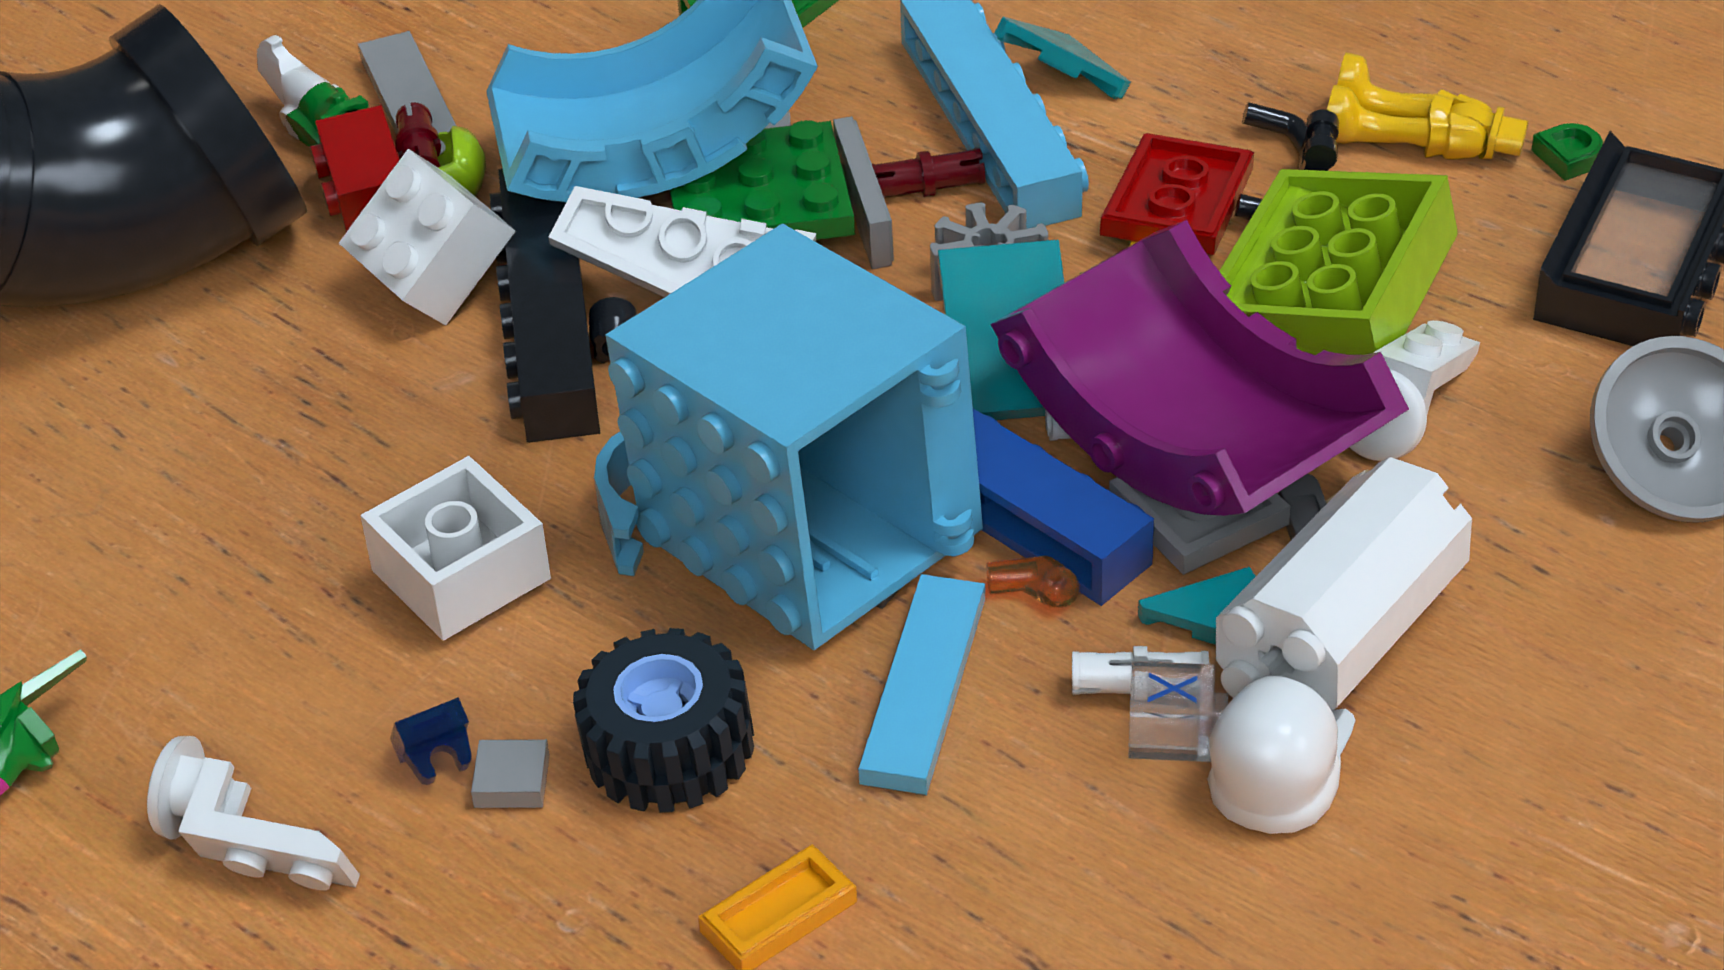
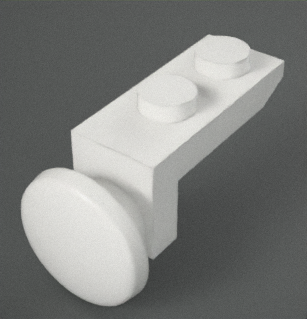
M1428 321L1427 324L1424 323L1375 351L1374 353H1382L1409 410L1358 441L1350 448L1360 456L1376 461H1383L1388 457L1398 459L1410 453L1419 444L1424 435L1427 414L1434 390L1467 370L1478 353L1480 342L1463 337V330L1456 325L1443 321Z
M194 736L175 737L163 748L154 765L147 795L148 819L156 834L171 840L182 836L200 857L223 861V865L226 868L245 876L263 877L265 870L289 874L288 877L293 882L315 890H328L331 883L356 888L360 874L342 850L319 831L242 816L251 787L248 783L235 781L231 778L235 768L231 762L205 757L201 742Z

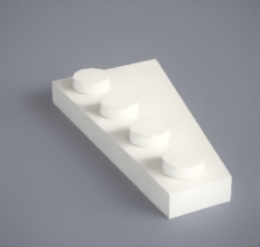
M575 186L548 238L550 245L660 296L666 297L773 229L767 228L766 223L741 219V222L707 216L705 211L685 207L681 211L652 205L649 200ZM795 229V231L816 241V233Z

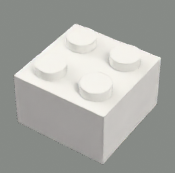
M407 149L340 240L339 244L402 301L440 323L447 325L516 231L453 177L410 149Z
M470 456L360 515L372 571L443 641L551 579L543 523Z

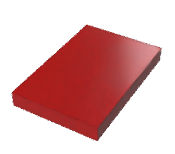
M1143 134L1101 216L1100 235L1138 242L1154 232L1187 220L1206 254L1215 255L1235 210L1237 199L1240 193L1242 194L1253 170L1254 152L1247 149L1156 134Z

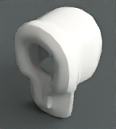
M1265 676L1246 685L1222 711L1209 737L1208 745L1212 768L1207 779L1214 806L1228 820L1245 828L1268 834L1295 833L1316 824L1330 808L1337 793L1341 771L1340 755L1353 731L1356 721L1354 715L1347 709L1331 710L1316 691L1290 678Z

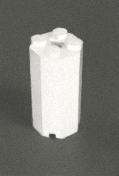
M1388 457L1377 463L1372 470L1366 473L1364 470L1353 476L1216 617V661L1223 669L1221 673L1222 686L1231 697L1234 698L1246 685L1265 676H1282L1301 682L1316 691L1331 710L1337 708L1469 561L1472 518L1461 503L1455 510L1451 507L1443 496L1449 487L1438 473Z

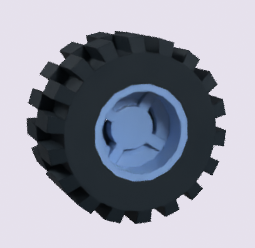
M669 628L667 634H656L655 629L640 632V638L630 641L627 637H624L614 642V650L610 653L600 651L591 659L593 669L583 670L577 680L579 690L574 692L573 706L586 766L590 770L591 779L598 788L605 785L607 797L620 803L628 796L631 809L645 812L649 803H657L659 813L674 812V803L686 801L690 809L703 804L702 796L711 793L718 797L728 790L727 779H739L746 770L744 759L752 758L754 749L752 736H754L743 669L738 660H732L731 650L722 643L712 646L711 637L697 632L691 637L685 636L684 629Z

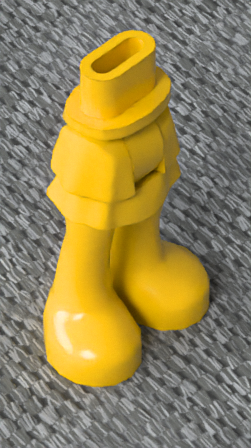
M1345 52L1338 82L1332 88L1327 110L1333 112L1339 120V133L1335 140L1337 143H1410L1424 147L1425 158L1443 155L1444 159L1473 158L1479 155V159H1493L1495 152L1520 156L1529 122L1528 120L1504 116V107L1498 106L1496 113H1492V109L1480 100L1464 94L1456 96L1443 89L1437 94H1413L1389 91L1374 86L1370 80L1366 59L1361 55Z

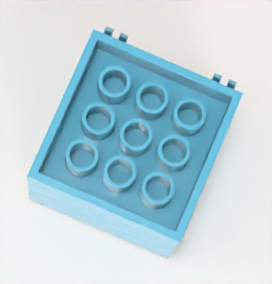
M782 223L605 334L611 363L608 367V373L615 386L620 413L618 427L625 441L629 463L627 476L633 487L636 505L639 510L636 525L640 534L651 546L661 547L682 561L691 573L696 576L703 575L725 590L734 602L739 605L746 604L768 619L777 631L783 635H792L812 650L819 648L943 557L957 556L968 552L973 546L974 535L983 529L966 326Z

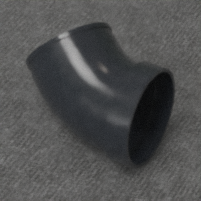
M158 4L110 36L109 41L112 50L87 63L49 73L25 74L0 71V306L43 307L78 304L129 294L174 279L202 266L247 239L256 246H259L307 213L306 205L296 184L251 113L198 42L163 5Z

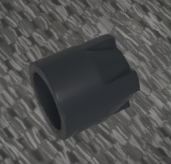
M617 297L604 298L594 303L590 308L589 336L594 346V358L598 362L605 363L607 360L610 361L605 334L637 315L633 304L625 299Z

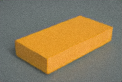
M811 844L699 915L700 933L736 970H753L857 903L856 886Z

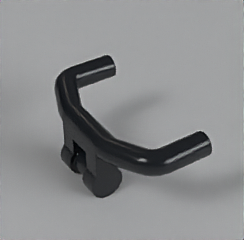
M1250 102L1247 103L1242 124L1288 136L1299 153L1298 170L1328 171V169L1335 165L1338 154V145L1335 140L1339 133V120L1333 112L1322 109L1314 111L1309 115L1306 123L1295 114ZM1240 193L1234 216L1250 220L1262 199Z

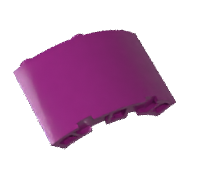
M1187 220L1150 234L990 324L999 339V351L1005 362L1010 367L1017 369L1024 382L1046 411L1090 455L1100 470L1108 473L1111 472L1132 488L1157 501L1177 509L1202 515L1228 516L1248 512L1409 410L1381 352L1366 355H1346L1323 350L1317 355H1313L1297 349L1296 338L1273 325L1258 312L1249 317L1227 297L1231 285L1212 263Z

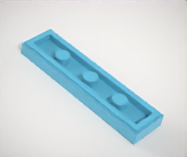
M920 575L859 765L860 785L927 795L984 606L985 583Z

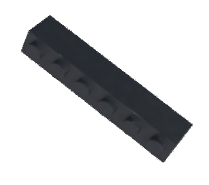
M503 168L498 169L500 192L490 193L491 210L516 231L496 257L497 264L507 263V265L496 266L500 301L511 300V303L500 304L504 340L514 339V342L503 343L507 378H518V382L507 383L511 419L523 418L527 443L600 434L580 260L578 257L550 245L548 238L566 202L538 199L507 191Z

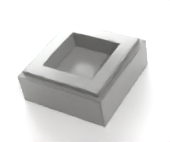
M547 739L479 740L471 789L474 808H543L550 757Z

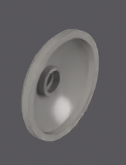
M1685 336L1658 337L1631 347L1607 368L1600 378L1592 398L1590 430L1593 445L1602 467L1618 489L1629 499L1658 516L1675 521L1697 523L1723 518L1724 349L1712 343ZM1660 435L1671 439L1674 444V451L1668 450L1662 444Z

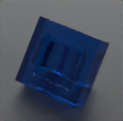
M459 697L394 722L390 740L400 763L406 761L415 776L424 785L433 783L436 778L434 767L430 761V757L434 753L440 751L449 753L454 758L459 772L467 769L472 759L467 735L469 720Z

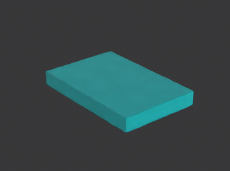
M1059 239L938 250L944 314L966 326L972 407L995 420L1045 416V408L1024 382L1017 369L1010 367L1001 356L998 347L999 339L990 324L1064 283Z

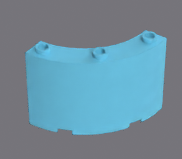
M697 0L678 18L656 32L636 41L596 52L575 54L547 53L508 44L486 90L507 191L538 199L567 202L574 187L579 186L639 198L685 185L717 170L747 150L746 143L760 133L769 123L775 126L785 116L803 93L818 68L792 0Z

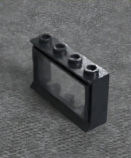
M1610 130L1541 266L1533 320L1630 346H1635L1649 339L1665 336L1690 335L1696 337L1706 307V301H1702V298L1713 299L1722 271V265H1719L1718 262L1724 264V169L1639 148L1625 147Z

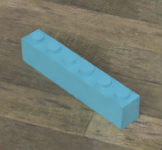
M900 0L902 44L967 151L974 148L981 149L983 159L979 160V162L985 165L986 182L1004 212L1007 213V206L1011 204L1026 209V229L1036 227L1040 223L1047 226L1082 217V192L1088 191L1089 187L1085 165L1080 158L1074 159L1067 148L1062 129L1058 125L1053 126L1046 116L1044 103L1040 95L1031 93L1026 85L1024 73L1019 63H1012L1007 56L1004 42L998 40V36L987 25L982 6L979 3H973L972 0Z

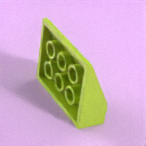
M1280 169L1219 270L1231 285L1227 297L1248 317L1258 312L1273 325L1296 338L1297 349L1313 355H1317L1323 350L1346 355L1374 353L1405 335L1458 235L1448 176Z

